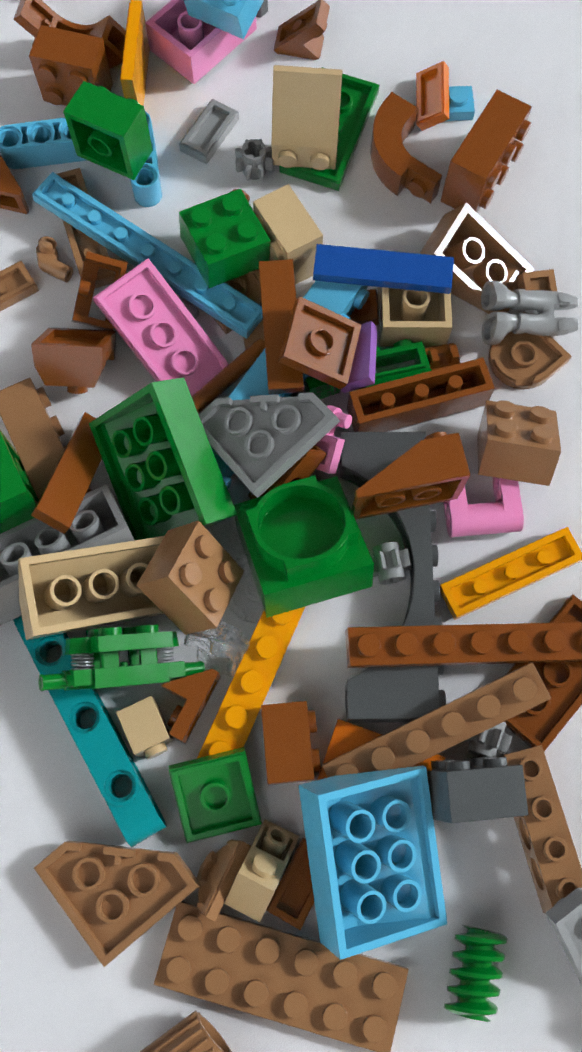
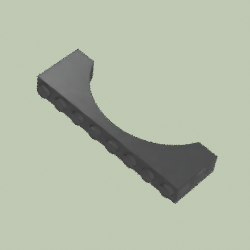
M341 432L340 438L345 439L340 457V478L360 488L410 448L424 440L426 432ZM430 505L387 513L399 532L405 549L409 550L412 569L409 570V602L402 626L442 625L441 616H435V602L440 600L439 580H433V567L438 565L437 545H432L431 532L436 531V512L430 511ZM444 665L367 668L362 673L347 680L345 684L346 722H410L445 705V691L439 690L438 675H443Z

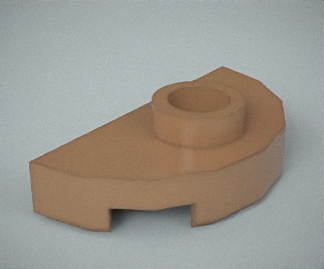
M231 839L226 842L228 845L223 846L219 851L215 852L212 850L198 871L196 878L201 885L198 887L199 903H197V908L206 918L214 922L251 848V845L244 841Z

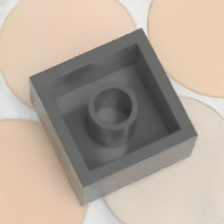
M487 756L470 757L467 760L431 761V768L427 769L434 820L460 823L528 816L523 765L507 764V757L490 758Z

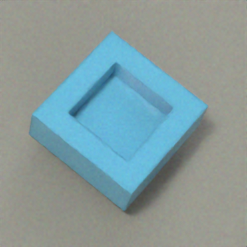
M472 86L449 87V120L446 121L473 120L475 108Z

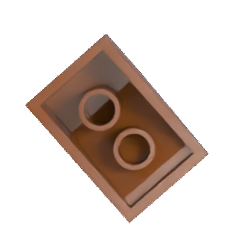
M435 432L426 436L424 440L418 442L358 488L355 492L351 509L355 520L458 499L471 475L459 433L447 435L446 432Z

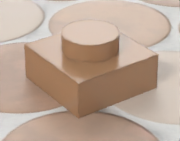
M554 269L524 272L518 276L519 289L557 291Z

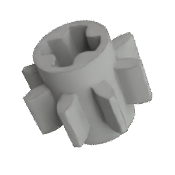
M246 139L242 149H235L236 171H243L246 180H263L266 170L273 171L272 148H266L262 139Z
M386 542L372 548L374 555L371 556L374 562L373 577L378 576L379 584H393L406 579L405 571L412 569L408 549L400 550L398 542Z
M502 722L467 739L466 741L470 742L467 751L478 757L487 756L493 758L497 756V753L504 755V753H508L513 736L504 733L507 724Z

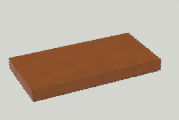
M572 594L548 623L582 622V601ZM582 662L534 663L551 699L504 721L507 724L506 727L530 748L542 745L545 751L582 705ZM514 663L506 674L528 663Z

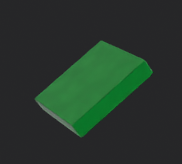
M244 747L169 765L168 770L186 843L262 824Z

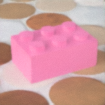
M171 0L145 22L150 51L193 84L197 83L257 29L255 17L243 40L189 16L183 0Z

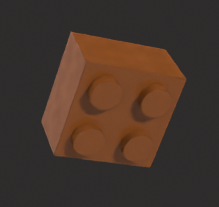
M44 25L40 26L29 58L44 101L54 105L67 106L83 81L96 86H103L111 92L113 81L103 38Z

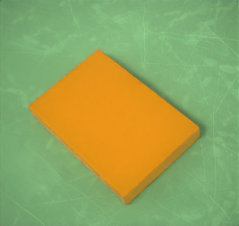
M131 0L128 9L120 81L124 98L134 99L144 106L150 47L142 0Z

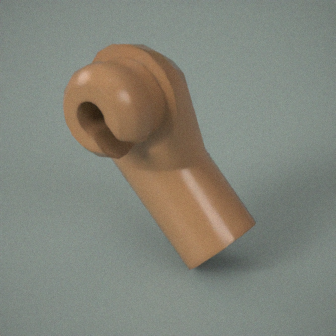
M44 236L40 238L36 247L39 268L43 272L67 283L73 275V268L59 261L56 249L57 243L52 237Z

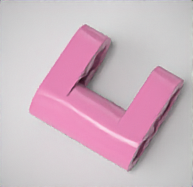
M493 477L495 502L468 504L465 486L458 499L443 502L449 537L521 532L524 516L518 481Z

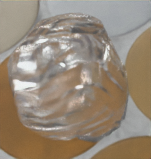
M222 620L217 628L187 634L183 643L185 646L194 645L197 647V661H203L204 665L230 677L234 676L239 663L244 657L243 655L246 654L250 646L248 639L239 628Z

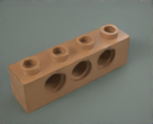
M539 745L499 757H507V764L523 765L528 816L514 817V821L542 911L546 913L560 899L567 897L577 888H582V868L543 747Z

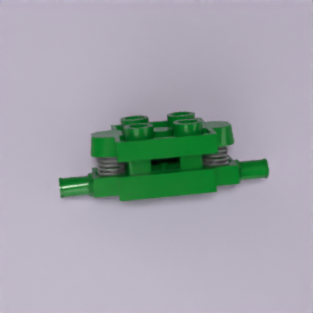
M158 624L124 628H98L86 630V637L66 639L65 655L70 654L75 656L71 657V659H79L71 661V663H77L71 665L75 668L64 670L62 673L40 674L38 685L40 691L55 689L68 691L163 683L205 671V665L203 661H171L174 658H167L174 656L171 654L174 651L167 650H173L174 646H179L177 632H159ZM128 650V662H120L119 666L118 651Z

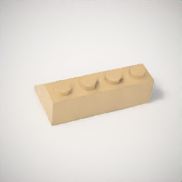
M164 536L19 558V604L26 640L164 614L136 586Z

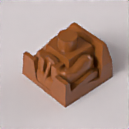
M49 327L31 344L34 366L46 386H67V392L72 394L86 393L88 388H94L104 370L106 361L115 360L116 331Z

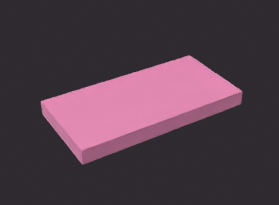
M149 258L93 297L95 304L155 381L184 377L190 394L193 396L229 365Z

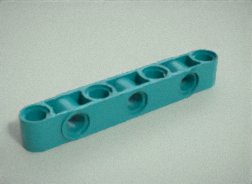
M22 615L13 619L40 674L62 673L64 670L75 668L71 665L77 663H71V661L79 659H71V657L75 656L70 654L65 655L66 639H69L67 633L26 640ZM54 646H61L62 655L55 662L48 663L46 657L49 649ZM97 689L48 690L127 843L134 847L166 828L165 819ZM87 710H94L97 716L96 722L91 728L83 729L80 725L81 715ZM125 775L132 781V790L126 797L120 798L115 793L114 785L117 779Z

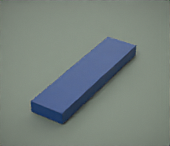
M317 244L313 281L450 294L454 257Z

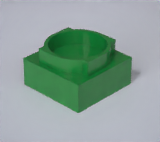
M315 475L277 486L263 497L234 504L237 515H235L236 529L266 617L373 587L374 562L337 476L317 481Z

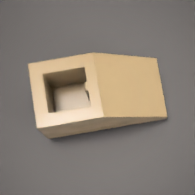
M264 819L224 904L260 922L275 893L299 836Z

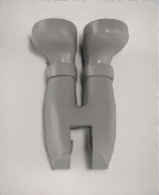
M487 281L483 286L481 304L484 310L498 311L512 308L513 310L527 309L538 312V314L491 312L486 316L482 325V339L487 345L500 343L506 334L510 332L538 336H559L578 330L577 318H554V310H568L578 307V298L575 296L548 290L514 289L511 291L499 281Z

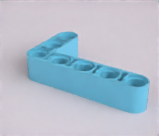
M145 111L153 151L135 180L130 179L135 201L143 207H152L160 202L162 187L150 115ZM65 118L9 124L0 127V156H2L8 168L24 169L88 161L77 156Z

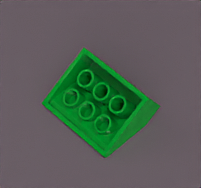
M184 377L151 382L89 423L134 540L165 536L168 530L196 521H200L205 528H209L237 515Z

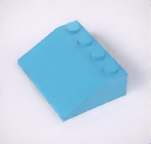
M425 766L337 775L298 785L319 939L322 945L342 960L447 925L427 768Z

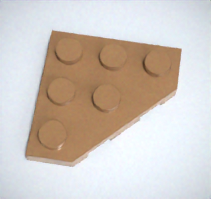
M70 840L61 844L34 867L103 967L108 965L201 885L177 852Z

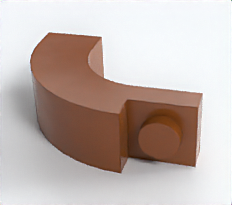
M20 0L13 20L33 37L36 38L41 25L100 37L104 41L109 68L122 63L126 30L110 15L95 24L81 25L64 19L42 0Z
M391 92L379 107L374 119L370 152L373 168L380 181L396 196L405 187L414 196L422 198L431 204L438 195L442 175L411 156L403 145V141L414 129L418 107Z

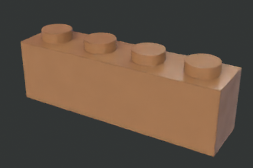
M27 378L0 390V416L39 499L66 447L63 446L60 436L64 435L65 432L57 416L55 415L50 418L46 408L52 405L43 386L36 389L31 378ZM90 485L86 493L92 491Z

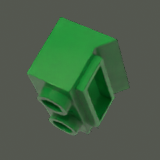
M404 339L396 342L393 348L380 350V347L377 346L376 368L414 360L415 365L375 373V384L363 388L432 371L423 342L413 343L411 339Z

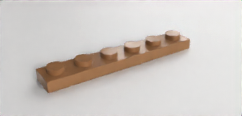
M531 662L324 763L322 767L327 777L412 767L551 699V696L534 663Z

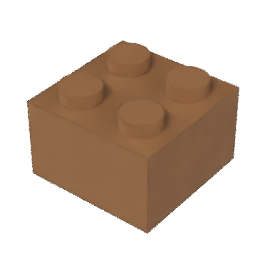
M486 400L477 434L478 475L550 486L561 454L556 411L549 410L543 406L528 407L515 405L505 400L497 402Z
M196 521L167 531L136 586L187 635L218 627L244 570L201 522Z

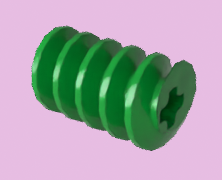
M462 925L468 929L467 933L456 934L454 939L463 944L465 950L452 952V956L462 962V967L449 970V973L459 979L460 983L447 986V991L457 997V1002L444 1003V1008L465 1018L490 1022L491 1020L486 1018L485 1015L496 1014L498 1007L487 998L500 995L499 987L491 983L490 980L500 979L503 975V972L492 965V963L505 960L504 953L494 946L506 944L508 938L501 933Z

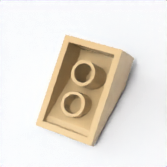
M274 65L271 140L273 165L285 168H314L316 170L336 169L343 70Z

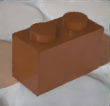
M307 701L261 705L268 785L314 781V772H321L319 748L311 749L310 733H317L315 710H308Z

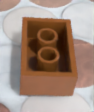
M498 89L496 90L451 159L440 202L454 209L467 203L476 213H478L481 207L484 209L488 207L495 193L492 189L496 184L501 185L510 168L507 165L510 161L516 162L524 147V144L521 142L525 139L532 122L527 121L532 106Z

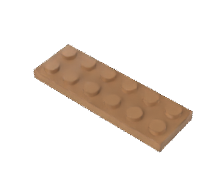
M181 901L175 908L154 985L375 1052H391L409 969L363 954H357L340 960L319 941L221 912L214 922L206 918L198 910L197 905Z

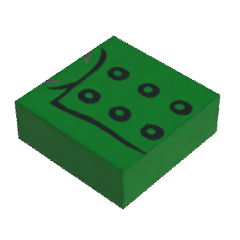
M311 376L305 379V393L313 392L320 400L338 394L341 389Z

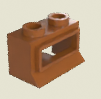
M87 251L71 322L103 330H114V327L107 318H105V321L89 317L99 268L115 272L114 283L128 273L126 271L128 262Z

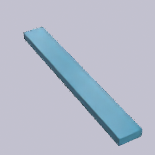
M54 172L32 193L33 200L133 266L136 267L149 258L176 294L247 339L262 321L261 305L225 282L208 288L194 262Z

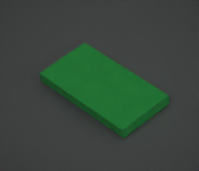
M342 73L335 170H316L304 167L285 168L279 166V172L339 191L378 96L380 85Z

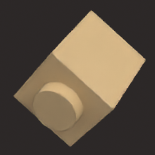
M152 696L116 712L135 756L141 757L145 755L147 760L166 752L168 750L166 744L174 741L172 736L169 735L170 731L158 703Z

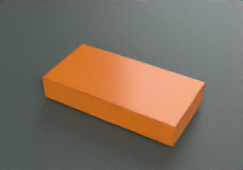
M444 61L416 73V107H418L416 125L421 131L449 120V67Z

